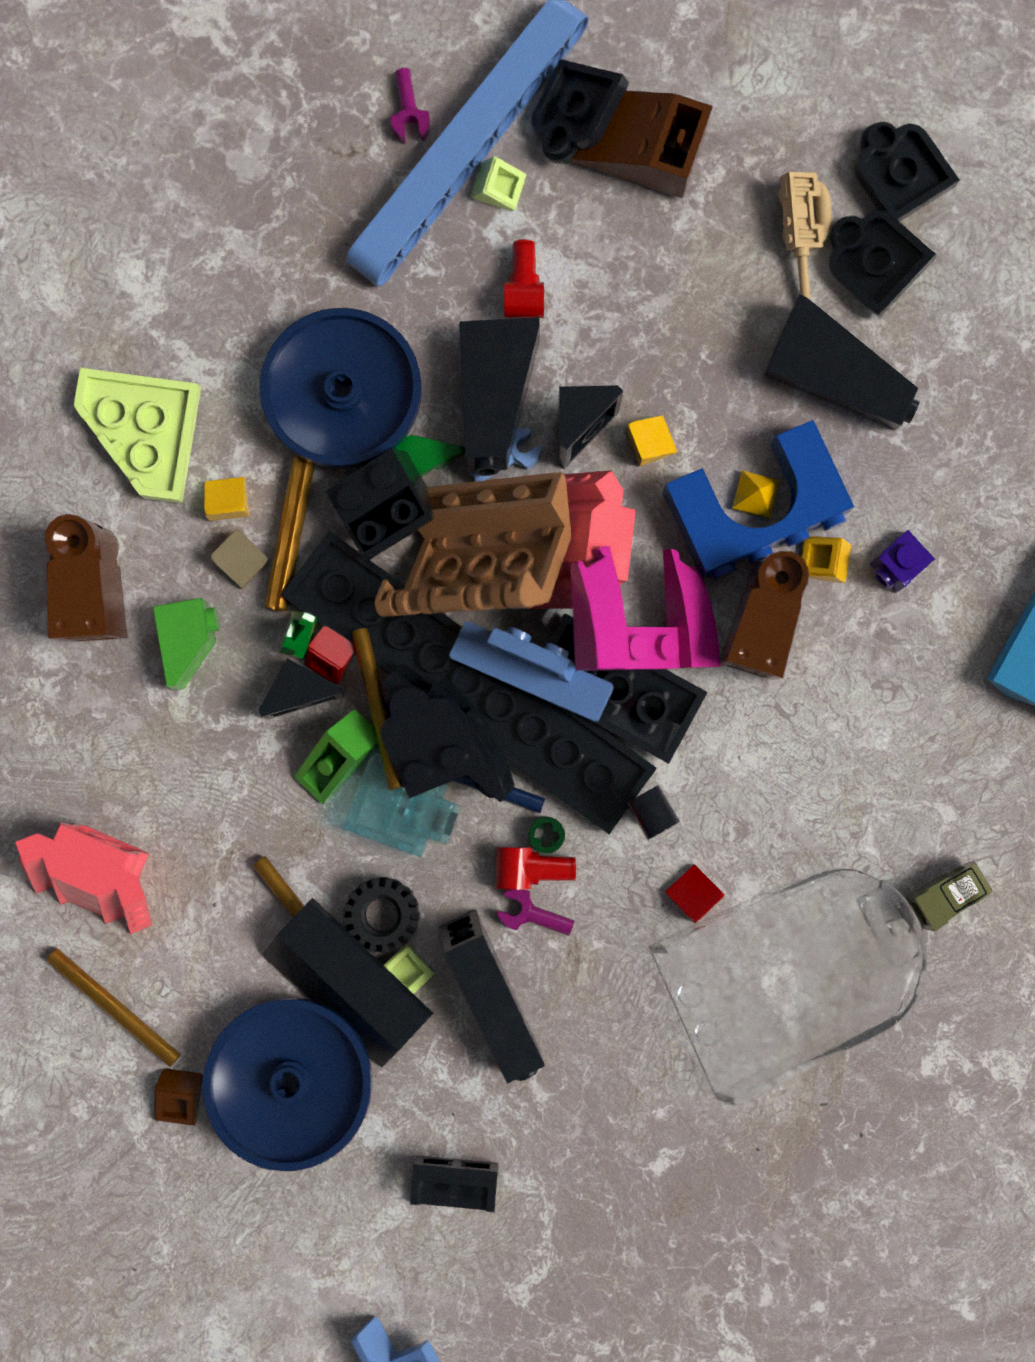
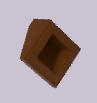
M163 1069L155 1086L154 1120L195 1126L202 1089V1074Z

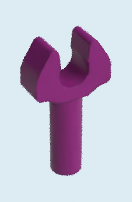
M399 68L395 71L401 110L390 117L393 134L402 144H405V126L408 123H415L418 125L421 140L425 141L431 128L429 112L416 107L410 69Z
M511 889L504 892L506 897L518 900L522 905V910L517 915H511L504 911L497 912V916L508 928L518 930L520 925L532 922L570 936L575 920L534 906L530 899L531 893L529 890Z

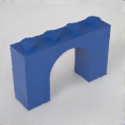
M814 420L776 435L770 445L790 489L788 512L784 519L772 526L751 528L740 525L729 518L721 508L703 468L665 485L662 494L695 565L700 567L703 578L713 575L714 580L720 579L737 570L734 564L748 558L751 564L759 562L773 553L771 548L785 542L787 547L790 548L809 539L808 532L822 526L824 532L847 521L845 516L855 506Z

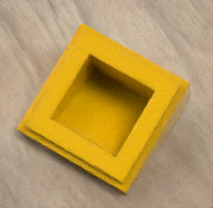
M663 415L627 424L626 433L640 467L677 453Z
M244 476L205 481L204 511L205 517L209 521L250 516Z
M810 536L809 539L805 540L802 546L801 557L807 564L809 578L846 583L851 544L843 538Z

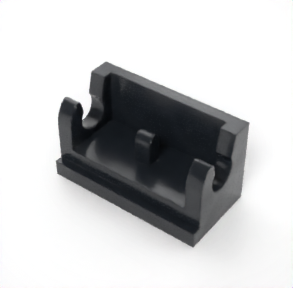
M416 1155L413 1164L410 1205L419 1206L423 1204L477 1209L494 1213L499 1163Z

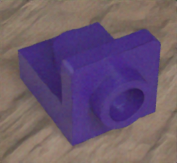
M907 530L869 564L874 569L873 575L884 588L888 590L892 588L897 593L905 588L935 558Z

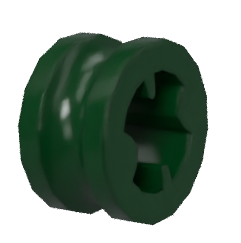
M542 817L531 825L529 841L537 851L553 853L563 845L565 830L557 819ZM543 823L552 824V831L559 834L556 843L551 841V847L541 846V839L535 838L536 829L539 827L542 830L541 824Z

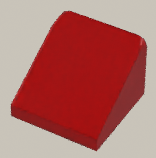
M324 626L308 645L304 664L322 677L338 685L355 655V644L329 627Z
M695 864L665 891L670 899L693 923H697L725 896Z

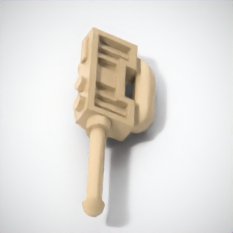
M788 172L780 176L779 200L783 206L784 217L782 238L786 244V251H794V258L797 259L800 295L811 300L807 257L810 256V251L823 248V243L830 238L833 226L830 194L827 187L821 181H818L817 173ZM813 199L815 200L816 224L814 220Z

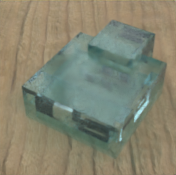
M371 752L343 829L423 857L429 839L446 845L449 844L462 806L444 800L449 783L413 798H409L405 788L389 791L381 754Z

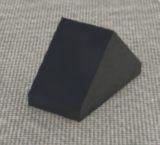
M287 658L262 702L259 711L261 717L268 720L342 698L345 695L343 689L337 684Z

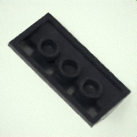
M564 613L548 643L569 652L567 659H570L575 666L573 617ZM667 669L585 671L613 685V691L599 721L593 723L669 764L708 692Z
M314 898L309 900L276 935L263 953L308 998L328 1006L343 1016L360 1035L369 1056L381 1068L433 1014L421 1000Z

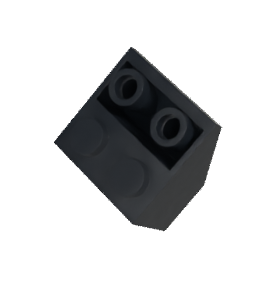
M389 449L325 491L365 562H368L434 520L427 486L408 452Z

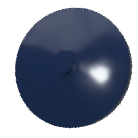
M331 308L302 317L290 325L276 339L262 367L260 397L269 425L279 440L291 452L305 461L318 466L350 469L368 464L389 449H395L406 438L419 413L422 398V381L413 350L395 327L384 319L366 311L352 308Z
M302 998L273 999L253 1006L241 1013L217 1037L207 1057L203 1075L205 1109L218 1137L241 1159L257 1167L273 1171L308 1169L324 1163L339 1153L352 1140L363 1123L369 1109L373 1089V1074L369 1054L354 1027L343 1016L328 1006Z

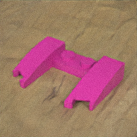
M600 546L593 549L596 562L588 567L582 561L571 563L576 671L721 667L718 633L713 608L700 567L697 565L687 566L680 561L678 551L675 549L663 550L667 627H627L622 593L610 546Z

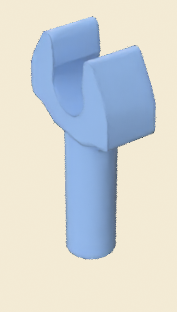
M517 429L508 466L515 464L522 466L525 470H529L538 462L542 454L541 446H537L527 453H522L517 449L521 442L531 437V429ZM470 472L475 482L485 481L493 476H480L475 474V472Z

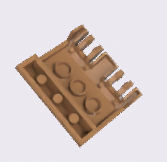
M563 472L427 487L434 520L418 529L424 538V542L405 588L395 590L388 580H383L376 595L375 608L380 616L387 617L418 613L479 611L491 608H526L549 602L572 537L566 477Z

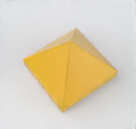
M742 470L731 509L771 519L781 480Z

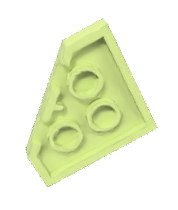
M80 368L74 407L129 479L138 494L145 499L183 503L201 394L199 384Z

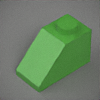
M203 598L153 607L166 686L175 691L186 687L216 644L215 631H220V622L216 608H210V604Z
M356 709L352 710L325 732L293 777L321 804H324L367 760L377 747L378 741L374 727Z

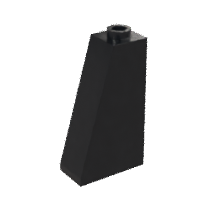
M799 294L764 376L894 430L901 427L903 422L909 424L920 402L914 399L918 387L809 298Z
M539 317L459 321L467 472H475V474L480 476H491L499 473L500 470L508 469L540 343Z
M475 909L439 926L444 953L506 1083L508 1084L514 1080H527L534 1076L538 1069L545 1066L544 1060L480 916Z

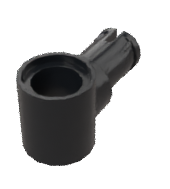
M659 785L626 803L647 840L680 822Z

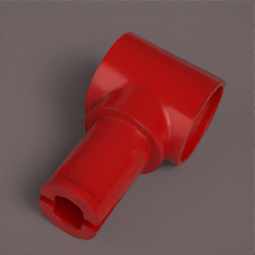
M528 239L516 240L513 242L512 274L509 276L508 282H504V318L539 317V319H544V282H540V277L536 274L535 242Z
M495 847V889H532V885H538L539 881L576 880V857L539 856V852H532V848Z

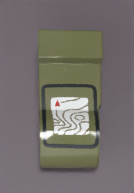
M971 861L949 873H944L905 898L923 928L935 932L949 923L948 920L983 900L993 890L976 862Z

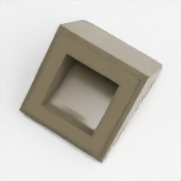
M238 529L233 531L209 556L242 589L270 562Z

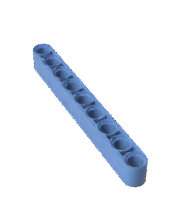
M548 0L354 242L346 257L348 265L378 287L386 283L547 81L559 59H564L574 47L587 27L588 15L567 0Z

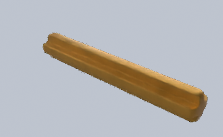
M297 455L292 460L265 599V607L277 612H286L288 609L289 601L281 596V594L294 577L315 464L307 462Z

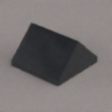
M618 385L559 387L557 408L559 465L565 469L619 414L624 391Z

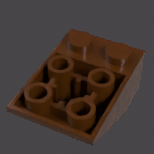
M626 90L602 139L590 149L578 150L573 156L572 162L683 199L708 127L713 106L675 93Z

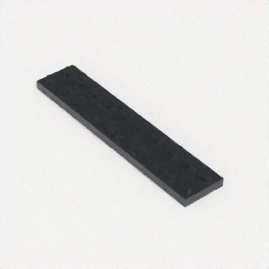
M328 531L281 596L302 612L315 616L320 625L329 627L353 644L352 631L368 628L376 665L387 674H390L391 671L405 663L432 687L446 677L481 714L500 744L508 762L609 835L627 811L628 806L626 803L637 797L657 768L603 728L586 718L451 659L450 652L462 626L444 613L380 616L375 608V599L382 581L388 580L395 590L404 589L405 585L371 560L365 562L360 552L331 531Z

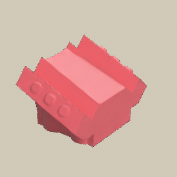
M612 470L564 474L566 477L572 537L549 602L526 607V609H573L571 563L582 561L586 567L595 563L596 559L592 550L596 547L610 546L619 585L621 586L623 582L628 581L636 510L622 506L624 490Z
M61 822L53 840L37 833L15 842L20 854L19 861L27 881L31 882L35 893L54 887L60 905L67 902L75 904L102 916L105 924L124 917L130 934L152 926L147 901L139 882L140 874L149 856V852L78 823L71 825Z

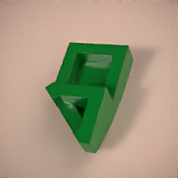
M416 435L407 436L395 448L408 452L421 477L434 469L441 470L465 454V448L462 446Z
M292 611L281 641L280 653L292 658L303 659L318 619L305 612Z

